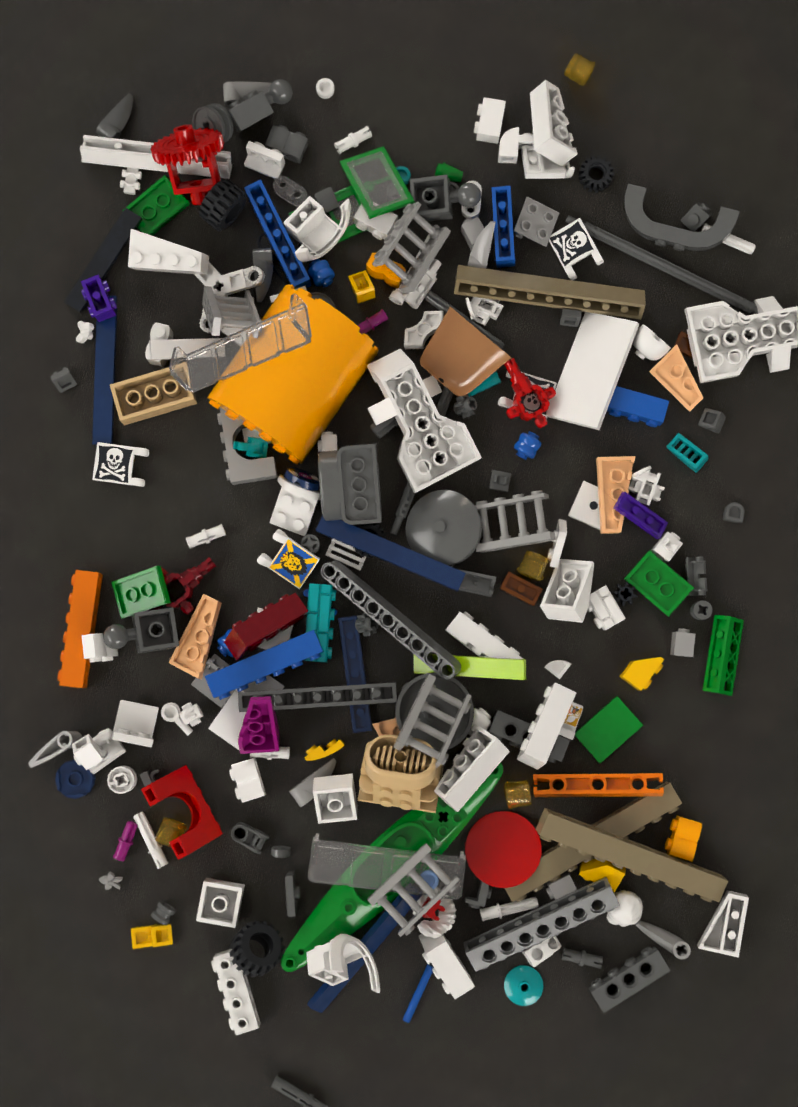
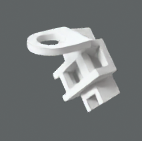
M468 297L465 298L471 320L486 326L490 318L497 320L503 309V305L498 303L500 300L473 297L470 302Z
M651 466L632 474V480L628 489L630 492L637 494L635 498L637 501L648 506L651 500L660 501V494L665 489V487L657 485L661 474L651 473Z

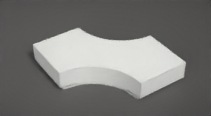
M424 311L423 318L417 325L405 329L404 348L424 349L426 340L435 333L443 320L444 311Z

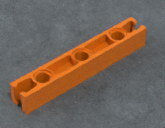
M663 773L533 774L534 785H538V781L550 782V789L537 790V787H534V797L663 796L664 788H647V781L659 780V782H663ZM560 781L564 784V787L561 790H556L553 788V784ZM595 781H600L604 786L602 789L596 790L592 784ZM640 781L643 784V788L637 790L632 786V783Z

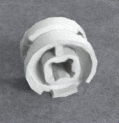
M130 766L116 767L108 774V786L115 793H127L136 786L137 774Z

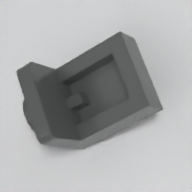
M696 203L680 221L688 229L696 232L712 216L710 213L711 209L705 203Z
M480 880L477 898L465 896V903H468V906L471 908L480 909V906L485 907L486 899L491 897L492 887Z

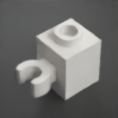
M666 532L651 551L663 562L667 563L683 543L679 541L680 537L675 533Z

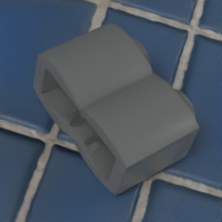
M273 125L265 147L270 150L277 149L282 152L285 159L300 164L308 146V138L301 132L293 133L288 131L289 129L283 125Z

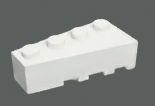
M544 80L530 92L534 150L538 154L563 166L578 153L571 144L574 139L572 133H568L567 130L569 122L562 112L565 108L560 90L552 83Z
M131 229L129 268L143 271L208 275V255Z
M466 611L464 613L459 612L445 630L479 657L523 659L514 648H508L504 645V641L497 635L492 636L488 633L489 629L483 624L477 625L473 622L474 618Z
M554 683L551 687L548 686L543 695L545 700L543 704L540 703L535 714L537 717L529 726V734L524 739L516 760L537 770L547 763L576 692L558 683Z
M477 724L472 728L474 731L472 736L464 741L463 745L465 747L460 755L456 754L453 759L454 765L451 769H447L434 790L447 805L457 812L510 752L497 737Z

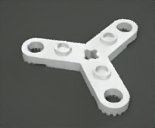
M210 262L208 265V275L194 274L205 286H211L214 294L226 297L230 294L259 286L265 278L264 272L256 266L221 275ZM257 271L259 278L256 281H251V274ZM218 283L224 285L221 287V291L216 289ZM203 309L199 322L200 328L207 333H211L210 328H206L207 318Z

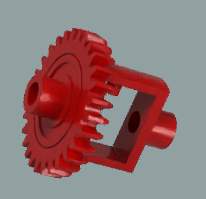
M181 125L173 129L174 134H169L170 136H164L163 139H158V142H154L150 150L153 160L157 164L167 165L174 195L189 193L192 204L201 205L208 191L221 181L215 155L223 149L224 141L221 131L214 130V128L194 130L192 125ZM198 157H202L203 168L209 167L211 178L180 182L176 162L179 161L180 165L183 166V162L187 161L190 165L191 159L198 163Z

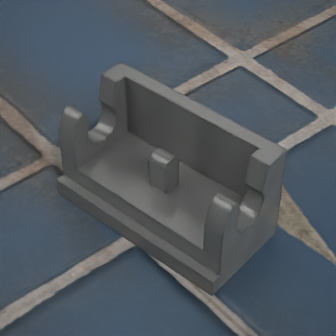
M458 569L466 573L459 591L492 597L496 577Z

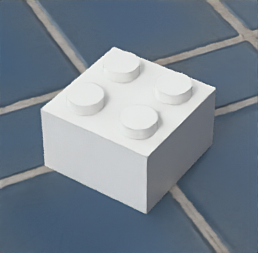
M353 773L315 777L313 780V796L318 824L357 820L358 805Z
M206 878L203 881L196 921L236 928L239 921L245 884Z

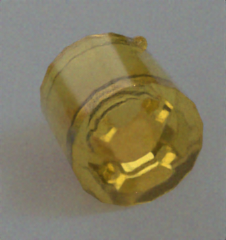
M575 53L565 70L564 76L584 86L593 72L595 63Z
M527 550L520 567L517 568L518 573L530 579L541 581L543 580L542 576L549 559Z
M528 780L507 781L504 783L508 808L512 809L532 804Z
M163 817L155 840L171 847L169 842L184 834L187 825L177 820Z

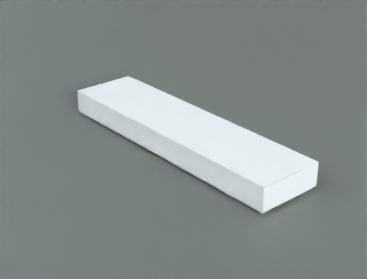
M225 338L149 340L150 360L226 357Z

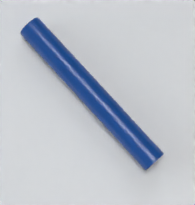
M427 964L402 1019L403 1021L410 1023L433 972V966Z

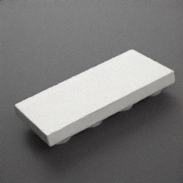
M269 675L266 676V681L257 685L255 682L248 684V689L241 692L283 690L285 686ZM237 689L230 696L208 729L239 750L238 736L246 712H239Z

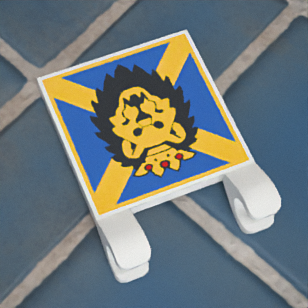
M278 529L273 534V539L283 543V546L273 560L267 554L262 553L258 557L257 562L262 566L268 567L300 589L320 558L289 538L285 532Z

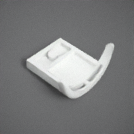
M522 146L521 155L525 179L571 178L573 176L575 167H570L569 161L560 166L545 156L538 154L534 150V146Z
M280 474L277 481L282 487L269 523L306 536L318 500H321L320 491L304 489L299 486L300 484L291 483Z

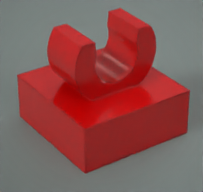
M429 896L427 897L423 906L431 900ZM438 900L422 917L439 921L440 918L435 915V911L437 909L441 912L445 911V908L439 905L441 900Z

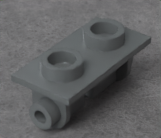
M686 557L687 582L694 587L688 596L706 595V591H708L707 578H700V574H706V560L703 557Z

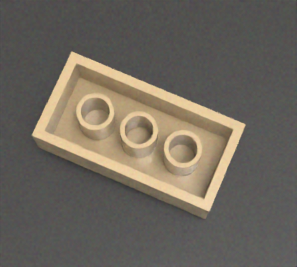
M184 363L110 384L119 419L124 425L197 404L189 373Z

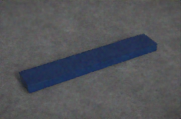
M357 615L338 618L347 685L366 684L360 633L355 628V622L358 619ZM369 704L350 705L353 733L372 731Z

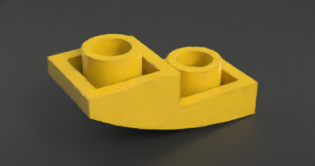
M333 739L326 745L328 748L326 751L321 745L318 747L313 745L306 751L308 755L305 757V760L312 761L327 757L340 750L345 744L341 739L338 741Z

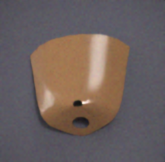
M449 307L421 356L420 364L440 383L442 382L438 378H442L444 380L442 384L456 396H464L478 387L497 369L510 360L511 357L452 307Z

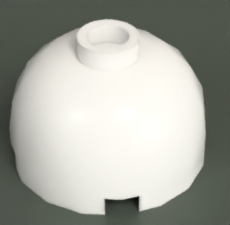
M644 324L638 328L633 345L637 349L635 354L642 360L645 357L649 360L661 359L671 349Z

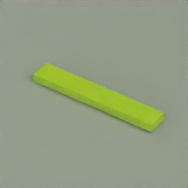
M432 654L433 658L438 660L437 655ZM414 655L415 674L436 673ZM452 655L461 664V671L456 676L513 680L526 679V659ZM447 665L448 671L453 673L452 667Z

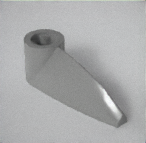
M226 82L223 84L224 104L228 106L239 99L242 102L246 100L244 98L245 95L255 90L258 93L263 91L266 94L269 92V87L272 83Z
M491 221L477 237L469 256L468 266L486 269L495 221Z
M60 732L29 761L30 768L47 762L67 749L72 748V744L82 738L80 732Z
M334 758L289 791L300 807L314 798V778L332 775L336 765Z
M639 920L636 923V926L644 934L678 959H686L690 955V946L682 938ZM677 946H680V947L682 946V947H683V950H682V951H680V950L678 951L676 948H677Z

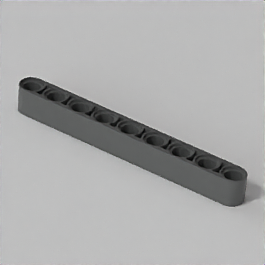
M334 560L325 563L321 567V574L324 579L443 679H451L461 671V664L454 656L342 562ZM331 566H332V567L334 568V570H335V573H334V574H333V573L331 572V570H330V567H331ZM345 578L349 581V586L345 584ZM359 590L363 592L364 598L360 597ZM374 602L378 605V611L373 606ZM388 615L393 618V623L388 620ZM403 627L407 629L408 635L403 633ZM417 640H420L422 642V648L419 647ZM432 652L436 653L438 660L433 658ZM447 665L452 667L453 673L448 671Z

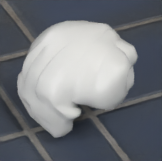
M621 890L616 892L615 895L620 906L607 912L606 918L609 923L620 925L621 927L636 924L642 916V900L631 891Z

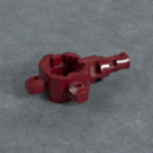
M210 557L197 567L188 568L181 574L171 573L168 575L169 573L161 567L166 585L174 579H178L186 591L177 601L166 604L167 607L178 608L181 606L180 609L185 614H189L194 610L191 602L187 600L192 597L193 588L201 583L200 581L204 578L203 576L214 567H217ZM164 605L154 608V610L161 609L162 607H164Z

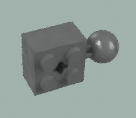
M278 79L272 82L268 93L264 94L263 91L258 93L255 90L244 96L246 100L241 102L239 99L229 104L227 111L231 115L236 132L242 131L274 113L270 104L274 102L277 104L288 103L293 95L291 84L286 80Z
M448 175L410 179L411 195L415 203L419 202L421 204L417 213L427 222L453 219L452 203L459 202L462 206L470 208L476 206L481 199V191L473 183H465L459 187L458 191H451V181Z
M173 607L134 613L132 615L133 628L126 629L122 625L113 624L107 627L103 634L105 644L112 649H120L128 641L135 640L137 654L172 649L179 646ZM153 626H155V629H159L156 635L151 632Z

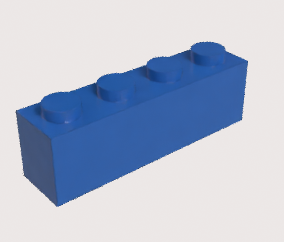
M511 186L492 187L493 221L496 222L494 228L497 268L515 266Z
M616 386L607 411L615 417L622 415L628 417L630 421L639 422L640 420L646 422V425L650 427H657L664 422L669 401Z

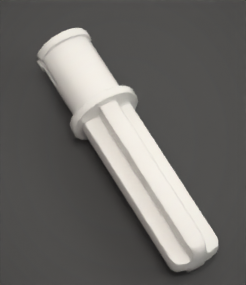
M705 223L701 232L710 229L712 226ZM732 234L722 242L748 254H752L756 247L755 244Z
M140 812L136 814L134 820L149 849L148 854H151L157 869L167 865L169 862L161 849L163 846L159 845L145 813Z
M536 897L502 905L496 903V906L480 908V915L482 921L498 917L502 919L504 915L538 908L539 904Z

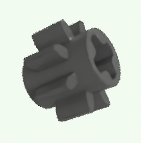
M466 394L455 398L457 402L454 403L453 408L458 416L462 415L464 419L475 415L474 410L477 408V402L472 396L469 397Z
M366 613L357 616L355 628L358 633L363 632L364 637L377 633L376 630L379 627L377 622Z

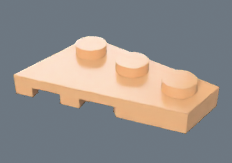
M676 344L649 372L690 412L703 399V396Z

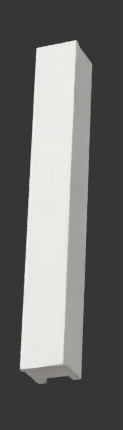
M89 135L83 136L84 142L80 146L82 162L168 172L166 164L162 166L153 160L150 148L154 143ZM217 152L215 157L220 178L230 179L233 166L231 163V152ZM198 157V163L191 159L190 165L187 161L183 162V166L180 165L179 161L176 162L177 171L180 174L211 177L209 167L203 168L202 157Z

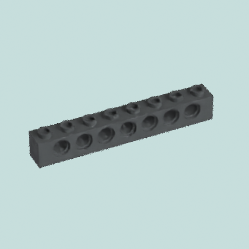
M396 682L238 692L239 712L247 711L251 697L271 696L274 710L397 702Z
M604 877L463 942L465 953L475 972L486 969L491 964L503 961L515 953L523 952L526 948L538 945L552 936H558L561 932L575 928L587 920L595 919L598 915L612 911L620 905L607 877Z

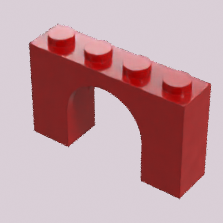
M187 765L141 789L150 807L168 797H177L188 805L192 815L189 829L169 842L178 860L223 834L219 823L215 820L210 806L206 803L202 791L197 786L193 774Z

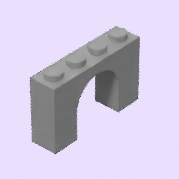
M220 407V413L217 414L219 425L223 427L220 437L221 442L225 443L226 450L223 451L224 461L228 462L229 469H226L227 481L230 480L233 485L278 478L274 457L249 460L237 454L236 449H233V443L238 433L245 428L242 425L244 421L241 419H230L225 415L226 411Z

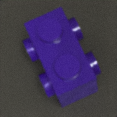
M98 274L81 281L83 286L81 292L85 301L88 300L90 304L88 310L92 318L95 317L101 322L117 316L115 312L117 305L114 298L109 297L108 292L111 290L106 280L103 281Z

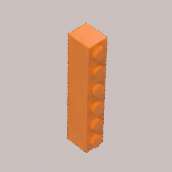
M76 570L75 574L72 575L71 584L73 585V592L69 595V604L71 606L70 612H67L66 615L68 627L63 635L65 648L60 656L62 669L59 670L57 677L58 681H60L59 686L87 688L90 659H84L82 635L95 634L103 574L99 572Z

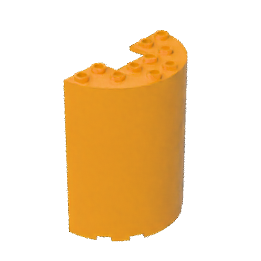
M285 285L261 319L263 320V331L259 332V338L255 339L253 333L250 335L207 398L210 400V405L216 409L221 407L225 410V415L230 419H241L244 421L242 425L251 431L257 430L260 433L259 437L266 442L271 441L273 449L281 454H288V459L298 465V463L302 464L366 371L367 365L373 361L379 350L378 347L372 346L374 341L367 334L359 332V326L333 306L320 298H315L314 300L311 298V293L304 289L294 290L295 287L293 285Z

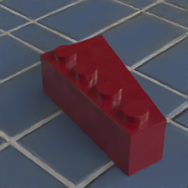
M296 592L290 596L288 594L282 596L276 604L272 602L266 605L260 613L256 611L249 615L246 621L242 622V620H239L232 625L233 629L224 643L236 661L243 658L246 650L249 649L252 652L264 642L263 639H266V641L271 640L279 633V629L283 632L305 617L308 609Z

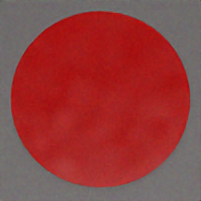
M508 811L493 812L479 819L471 828L465 844L466 859L471 871L482 882L497 888L514 887L528 880L536 871L542 853L541 840L535 827L523 816Z

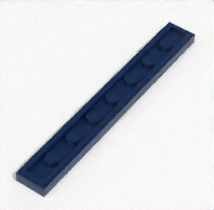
M109 296L110 298H114L115 303L117 305V296ZM117 316L101 322L96 320L93 445H97V442L113 444L114 398L110 384L115 383Z
M322 515L316 528L318 533L455 591H459L466 574L361 528L347 524L342 520L326 521Z
M412 883L405 887L407 892L416 901L424 894L420 888ZM400 895L392 903L394 908L403 917L411 909ZM385 911L360 941L372 955L398 923ZM363 957L347 964L348 980L334 986L324 982L308 1001L307 1005L311 1009L323 1013L365 963Z

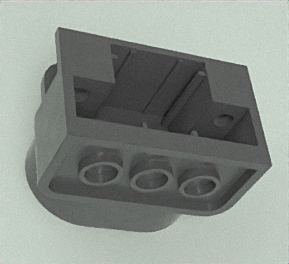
M377 443L347 445L339 450L320 452L318 454V472L324 520H343L350 525L381 523L383 518Z

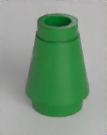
M443 162L442 164H437L435 176L448 175L451 182H461L463 171Z

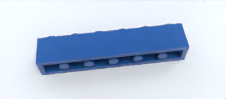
M261 179L244 187L247 198L290 285H293L294 289L312 286L302 262L296 257V249Z
M311 630L206 675L205 679L213 698L219 697L222 700L231 696V691L237 689L238 692L248 689V684L255 682L257 685L266 681V676L273 674L275 677L285 673L284 669L289 666L292 669L303 665V660L308 658L310 661L321 657L320 653L324 652L315 630Z

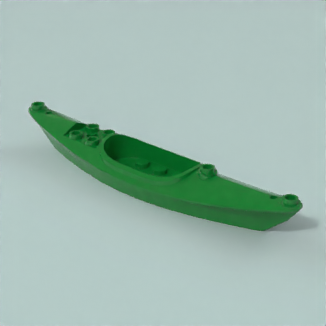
M499 763L458 812L438 797L436 813L411 810L371 843L335 882L295 935L281 959L282 969L286 972H293L307 964L306 952L318 945L330 942L339 934L351 935L383 911L384 908L381 904L378 905L376 903L372 906L368 902V897L425 843L432 848L429 852L431 854L430 857L436 861L492 792L503 774L502 764ZM442 811L444 813L446 811L448 813L446 815L447 819L439 820V812ZM421 861L415 866L419 875L429 869V866ZM405 875L400 880L402 882L401 885L404 888L409 883H415V881L410 876L407 877V875ZM391 889L385 895L387 896L386 899L392 903L399 894Z

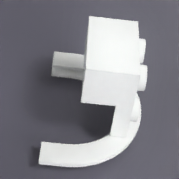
M311 196L283 222L287 233L301 244L295 251L299 261L308 262L318 259L337 244L349 223L351 213L349 199L340 206L342 216L339 225L325 214L324 208Z
M339 934L330 942L318 945L306 952L308 975L331 986L348 980L347 964L363 957L370 976L371 990L380 993L379 975L375 961L367 947L359 939L348 934Z

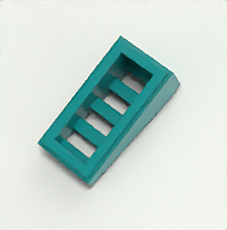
M680 433L666 446L669 451L695 473L708 461V455ZM680 441H682L683 443H682L681 446L676 450L674 447H675ZM686 446L689 447L684 454L680 453ZM693 451L694 454L688 459L687 456ZM699 456L700 459L698 460V462L696 464L693 463V461Z

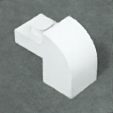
M519 127L506 131L500 140L498 163L516 164L518 149H521L522 146H534L533 134L524 133L519 135Z

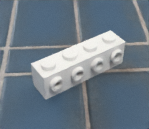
M232 949L216 953L211 963L213 971L218 973L219 980H217L219 991H223L225 997L223 999L224 1008L226 1011L229 1010L231 1017L229 1018L230 1028L235 1031L236 1035L258 1029L261 1022L248 978L243 974V970L238 971L236 969L238 967L237 964L233 965L232 960L234 958L230 957L229 953Z

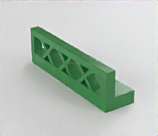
M714 615L703 691L732 696L744 620L731 616ZM725 682H727L726 691L724 690Z

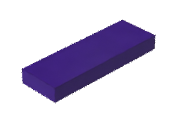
M626 492L621 493L613 508L656 539L661 538L668 524L667 521Z

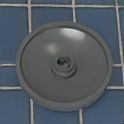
M451 490L434 491L420 498L412 507L406 522V537L411 550L448 566H454L466 560L478 546L482 533L481 517L475 505L464 495Z
M427 673L414 678L406 684L397 698L395 719L399 731H401L419 690L429 674L436 677L433 683L436 685V688L461 701L469 694L468 691L455 678L443 679L437 673ZM428 695L426 698L429 705L455 718L459 708L434 695ZM471 698L469 700V703H471L470 709L467 714H463L448 749L458 745L471 729L474 718V707ZM420 711L418 718L421 719V722L447 735L451 727L450 724L425 711L423 713ZM412 728L410 733L413 736L412 738L424 740L434 750L440 751L443 745L442 741L417 728Z

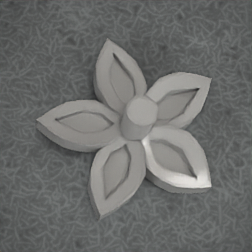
M109 872L107 876L99 878V881L105 884V890L111 889L112 886L117 889L121 888L118 882H121L123 877H115L113 872Z

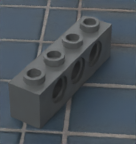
M496 710L488 732L492 733L500 741H502V738L510 740L509 745L520 748L524 741L523 735L528 732L530 723ZM511 724L515 727V732L509 736L505 733V728ZM558 735L548 761L556 763L557 760L562 762L570 740Z
M655 946L643 949L638 957L627 959L624 962V966L619 969L613 968L607 973L608 976L603 979L598 978L591 983L588 989L603 1013L671 971ZM643 963H649L647 971L640 970ZM631 973L633 975L632 980L625 982L624 976ZM610 984L616 985L614 992H607V987Z

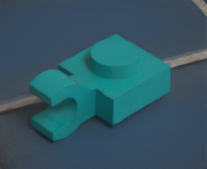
M248 437V442L234 441L233 449L247 451L246 456L267 457L268 442L262 438Z

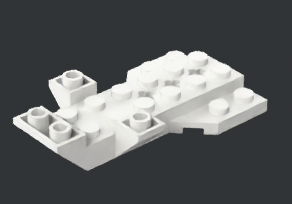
M774 296L755 299L754 303L758 309V314L747 316L740 311H735L724 301L685 308L688 324L687 334L694 367L697 366L700 383L737 377L752 356L768 353L766 357L770 373L790 369L791 349L798 347V306L783 309ZM746 333L748 336L751 335V338L749 340L745 337ZM728 337L729 339H732L733 341H732L731 343H729V341H727L726 338ZM709 339L710 342H714V345L712 347L707 343Z
M401 349L367 365L375 383H378L385 397L384 400L367 409L375 425L395 417L404 435L397 460L414 493L482 458L466 425L439 414L431 398L442 392L436 378L430 376L422 380L415 364ZM418 420H420V422L424 421L425 425H423V429L421 427L419 428ZM428 438L433 439V442L431 443L432 447L430 446V444L428 445L426 442ZM436 454L437 456L441 455L442 459H440V464L435 460Z

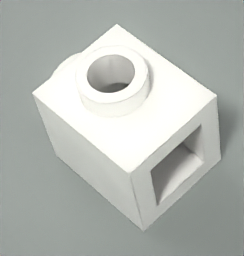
M89 734L72 744L73 757L79 766L83 765L86 770L96 767L103 760L101 749Z

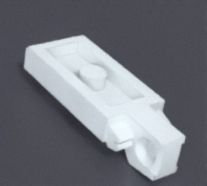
M437 259L432 261L414 292L404 293L402 296L414 309L419 307L437 280L436 272L441 266Z

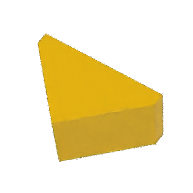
M366 270L348 276L357 303L375 298V288Z

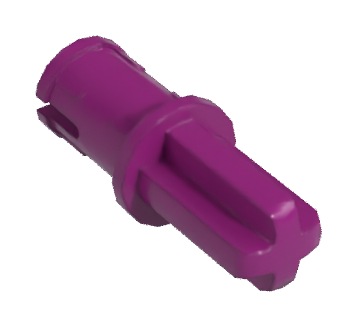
M381 309L371 317H366L365 321L357 325L360 327L359 332L366 334L370 330L374 331L376 326L388 320L384 310Z
M128 821L122 836L118 838L119 843L113 855V858L116 860L125 861L130 845H133L132 840L138 827L135 822Z

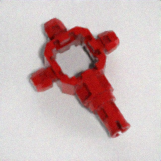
M515 359L508 360L504 366L512 378L510 379L512 382L511 386L516 394L513 399L514 406L506 411L508 418L513 419L520 416L525 421L534 418L538 428L546 426L547 419L542 413L548 410L550 405L548 400L556 395L555 389L549 387L543 390L541 386L532 385L528 376L521 373ZM533 392L537 395L542 405L541 409L529 414L521 403V397Z

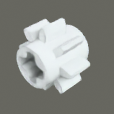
M189 702L181 707L183 711L179 715L185 725L191 724L193 727L201 723L199 718L203 716V713L197 703L192 705Z

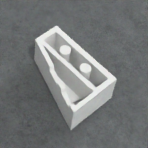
M726 891L697 944L699 949L739 958L749 900L746 894Z
M423 934L419 935L425 951L422 955L427 964L432 963L434 966L432 971L436 978L443 980L442 986L447 994L451 993L454 999H457L475 987L469 973L444 934L438 938H432Z

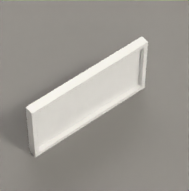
M585 312L557 384L556 395L552 398L546 413L549 418L600 430L638 330V322Z

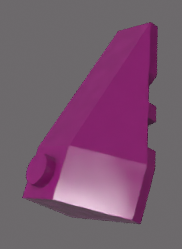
M271 696L251 697L238 736L240 754L279 751L280 733Z

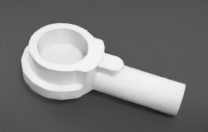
M172 702L165 704L161 709L163 719L175 722L187 736L193 732L189 725L183 723L179 715L181 712L179 706Z

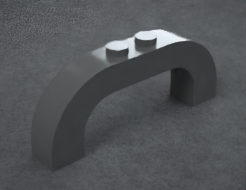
M628 183L625 193V213L634 231L648 240L655 241L654 244L665 247L667 244L673 246V249L678 251H684V249L704 251L718 246L733 231L740 212L721 206L718 218L710 229L703 232H693L650 220L643 210L647 188Z

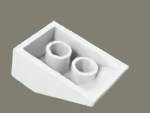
M559 560L558 568H555L540 605L548 619L583 623L589 607L594 570L593 561Z

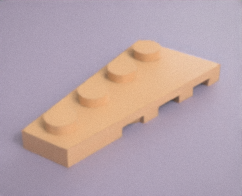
M205 594L202 595L179 641V646L176 647L169 661L171 665L201 680L221 602Z

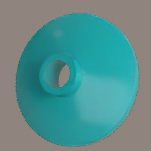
M520 965L511 969L506 975L504 990L507 997L513 1003L520 1006H528L535 1003L542 995L543 980L539 972L533 967ZM527 984L528 988L527 990H522L521 986Z

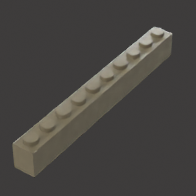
M458 265L454 289V294L580 310L582 312L640 320L646 306L645 290Z
M666 781L654 788H664L663 796L638 797L595 822L592 826L628 839V835L632 832L639 833L644 830V825L650 822L653 824L661 820L663 814L667 812L671 814L679 809L678 806L682 802L671 783ZM557 844L541 854L539 865L528 880L520 885L505 888L512 902L515 900L520 902L527 897V893L532 890L533 892L541 890L544 887V883L558 880L561 877L560 874L565 871L569 873L578 867L577 864L582 861L585 863L594 859V855L587 854L585 856L576 852L575 848L569 847V849H566Z
M544 808L536 827L540 838L547 842L554 840L563 848L569 849V847H572L582 855H594V858L598 861H610L613 866L619 869L626 867L635 875H647V878L658 883L659 880L666 882L665 885L673 889L677 887L682 888L683 892L692 896L698 894L700 898L707 902H712V900L720 902L728 880L722 874Z

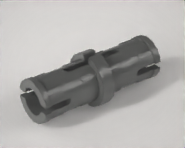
M566 947L563 948L564 953H562L561 960L578 963L579 966L587 965L601 969L602 965L600 963L603 962V956L589 954L585 950L576 951Z

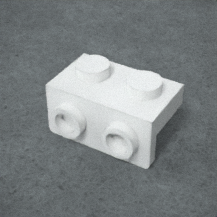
M248 141L246 146L248 156L244 166L274 179H279L285 165L282 152L277 149L270 150L260 142L253 143Z
M110 728L100 731L97 736L92 738L101 749L103 760L99 765L89 768L93 774L126 752L121 741L111 738L113 731Z

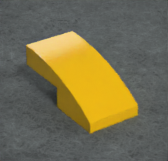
M171 924L131 928L132 949L172 945Z

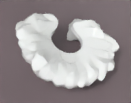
M439 887L434 889L436 893L440 891ZM424 892V894L417 901V903L421 907L426 901L428 895ZM447 894L439 899L441 900L439 905L445 908L444 912L439 911V921L423 920L417 925L419 932L423 935L438 938L453 927L452 924L455 923L454 919L456 918V908L453 899Z

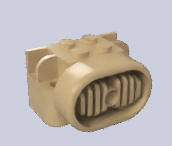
M381 735L368 742L361 766L358 801L381 804L384 807L394 806L404 810L413 809L436 813L439 796L434 790L442 779L443 765L440 764L436 769L435 763L437 760L409 745L408 747L404 745L400 751L393 748L398 735ZM413 738V739H415V740H417V741H419V742H421V743H423V744H425V745H427V746L433 748V747H432L429 743H427L426 741L421 740V739H417V738Z

